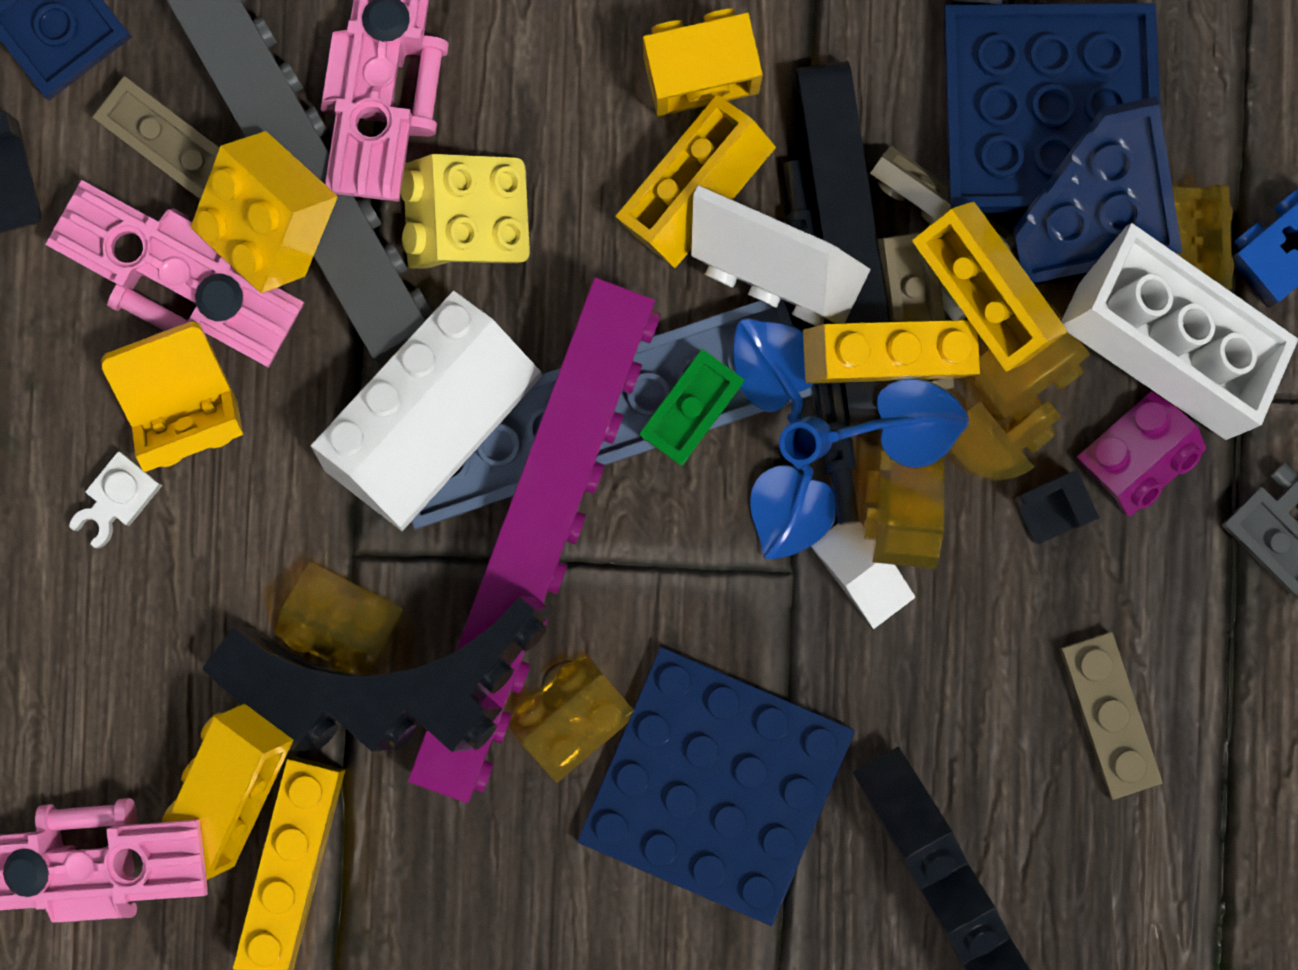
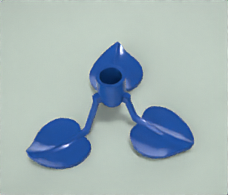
M743 319L737 325L733 346L736 374L745 380L741 386L744 395L755 407L765 412L778 411L790 399L792 401V412L787 416L790 425L782 431L779 447L782 455L787 461L794 464V467L779 465L767 470L756 480L751 492V514L765 559L788 557L809 548L824 537L834 524L837 510L833 487L827 482L812 479L813 468L810 463L829 452L832 442L873 430L883 429L881 443L886 454L902 466L920 468L933 464L945 456L969 425V416L966 410L949 391L927 380L902 379L889 384L879 393L877 407L882 419L831 431L829 425L824 420L813 416L803 418L801 415L803 400L799 392L814 385V383L806 384L803 331L789 324L755 319Z

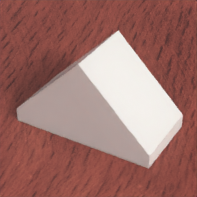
M860 522L850 525H839L838 523L824 537L811 546L873 629L916 598L888 553Z

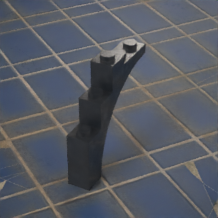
M519 596L490 628L459 650L419 668L385 675H357L321 667L286 651L256 628L233 627L203 666L202 670L241 705L246 704L292 738L293 742L290 750L293 752L320 749L325 746L338 730L336 721L344 726L371 752L390 751L393 748L397 750L415 733L417 725L414 723L415 720L451 752L471 751L472 748L477 750L494 734L497 725L493 721L503 710L488 696L489 692L492 694L498 692L509 681L514 672L511 664L522 650L525 652L531 650L541 640L547 630L543 623L553 611L536 597Z
M900 747L894 748L855 770L853 774L867 802L912 876L964 970H1030L1010 938L995 905L968 864L953 831Z

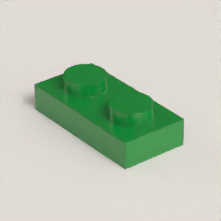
M701 349L639 433V436L682 467L745 380L704 349Z

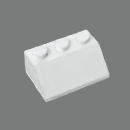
M699 185L693 195L691 256L708 265L704 275L731 288L734 287L737 279L751 285L748 295L777 308L781 299L793 304L796 307L792 315L814 326L823 325L825 319L834 324H845L870 272L868 267L833 244Z

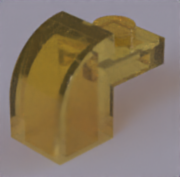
M1046 401L1006 433L982 403L978 402L966 411L969 416V425L959 436L947 455L958 468L976 479L989 482L1013 479L1034 468L1021 450L1027 447L1033 454L1057 434L1051 425L1059 420L1061 415L1049 401Z

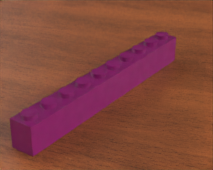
M594 277L456 651L490 628L519 596L536 597L544 602L547 591L554 594L558 593L568 564L559 561L565 542L576 544L586 518V514L577 511L584 491L591 494L595 493L605 464L596 461L603 441L610 444L614 443L624 414L615 411L622 391L632 394L642 367L641 363L633 361L640 341L651 343L661 316L660 313L652 311L655 303L654 299ZM524 650L511 664L514 672L509 681L498 692L494 694L489 692L488 694L503 709L510 691L518 694L521 693L531 664L522 661L525 653ZM504 710L500 712L493 721L497 725L494 734L477 750L472 748L471 751L451 752L426 730L408 782L468 804L473 790L481 793L485 790L494 763L485 760L491 741L502 743L512 713Z

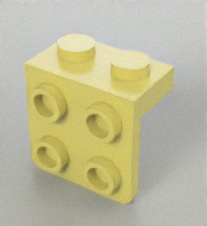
M431 154L405 163L400 194L405 201L406 225L403 229L402 244L404 251L407 253L408 268L427 269L449 262L521 263L528 259L530 248L526 168L521 159Z

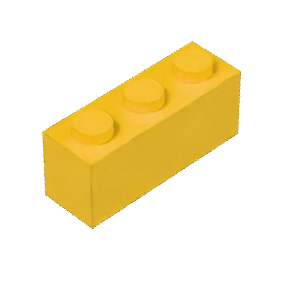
M717 94L615 217L643 245L673 268H676L692 249L693 195L697 186L699 185L733 200L775 150L776 146L752 118Z
M975 202L952 208L912 240L1006 372L1030 361L1068 332Z
M969 320L823 324L803 330L806 384L898 381L902 379H956L980 374L978 332Z
M246 704L224 713L218 712L207 721L201 731L203 742L196 757L190 761L182 773L181 781L184 784L177 799L167 808L162 818V822L200 819L207 880L235 866L293 742L292 738Z

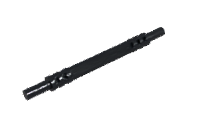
M802 160L786 162L783 164L790 208V213L785 216L786 223L821 239L817 211L811 210L804 162ZM825 319V321H824L823 324H834V323H832V322H830V321H828V320ZM802 320L804 330L816 327ZM843 382L814 383L813 393L817 417L824 420L829 425L831 431L850 427ZM852 437L832 442L829 452L823 456L825 473L831 474L839 525H850L860 522L852 471L857 469L854 457Z

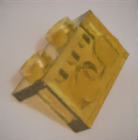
M1213 185L1204 188L1172 187L1182 252L1176 254L1230 291L1232 289L1234 261L1231 253L1232 206L1230 204L1229 186Z
M309 561L281 608L275 634L282 638L292 649L299 652H310L330 662L335 670L357 675H371L379 655L401 618L403 608Z
M583 654L576 661L565 664L557 672L555 678L537 694L521 701L512 714L508 726L524 748L552 779L558 783L628 724L634 709L605 677L587 654Z

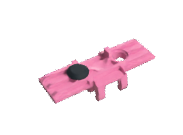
M353 0L351 20L348 21L347 30L332 33L320 109L324 114L335 115L336 113L325 185L335 194L399 202L409 135L430 137L436 134L437 123L432 119L441 58L447 55L449 43L438 37L424 35L429 0ZM406 55L421 56L412 114L410 109L397 108L394 101L398 67L403 68ZM360 118L365 121H382L387 123L385 130L375 137L364 136L358 131Z
M81 180L45 245L116 283L107 303V306L113 310L119 311L123 308L162 331L187 322H197L202 326L204 333L266 367H270L304 305L303 301L279 288L260 293L190 228L192 222L182 212L174 208L168 209L158 222ZM132 233L138 235L143 242L141 256L130 263L119 261L114 250L116 241L125 234ZM146 276L195 303L197 306L189 320L135 292L133 289L140 277Z
M131 798L118 799L115 805L56 809L51 804L40 805L35 815L36 832L0 834V910L46 909L52 923L132 918L137 913L136 903L129 901L208 895L200 819L139 824L136 805ZM113 826L106 829L108 846L76 850V846H65L62 842L61 830ZM133 850L141 856L143 862V870L138 877H133L135 872L132 858Z

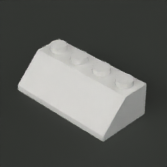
M1133 223L1123 229L1079 283L1061 321L1069 334L1225 440L1262 425L1298 342L1297 337Z
M453 291L313 442L311 447L327 474L403 531L540 380L542 373L492 318Z

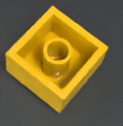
M731 8L717 10L704 15L703 23L684 27L681 20L664 22L651 28L652 34L643 36V58L657 117L707 106L717 94L727 101L759 94L763 74L749 13L736 15L735 9Z
M267 131L220 146L190 228L256 290L264 293L306 276L338 196Z

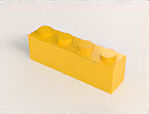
M296 756L287 759L234 961V970H294L346 769Z

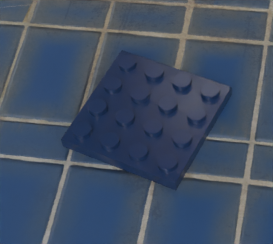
M1156 3L945 5L943 21L948 196L950 209L975 202L982 213H1025L1102 108L1156 97L1160 105Z
M660 647L577 843L772 927L855 730Z

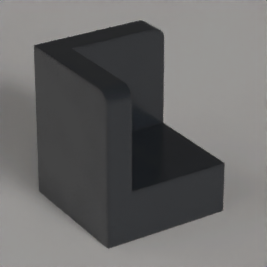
M1078 470L1069 472L1013 498L1029 535L1035 544H1041L1069 530L1084 526L1100 518Z

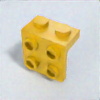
M187 322L103 355L101 359L102 370L132 427L135 457L143 472L158 467L172 466L184 457L208 448L222 447L232 439L243 435L237 399L199 323Z

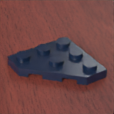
M1156 97L1102 108L1013 228L1019 264L1033 283L1089 272L1123 229L1131 223L1174 253L1182 252L1160 105Z

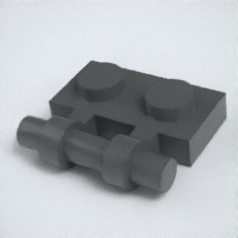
M1284 461L1270 474V477L1283 489L1281 495L1275 500L1263 487H1258L1221 525L1295 599H1298V522L1289 514L1298 504V474Z

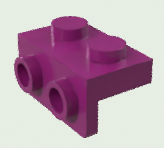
M1152 390L1079 454L1077 459L1080 465L1116 499L1120 509L1128 517H1131L1139 509H1145L1152 505L1159 498L1162 489L1177 475L1185 474L1193 469L1199 462L1202 453L1206 450V445L1198 426L1175 405Z

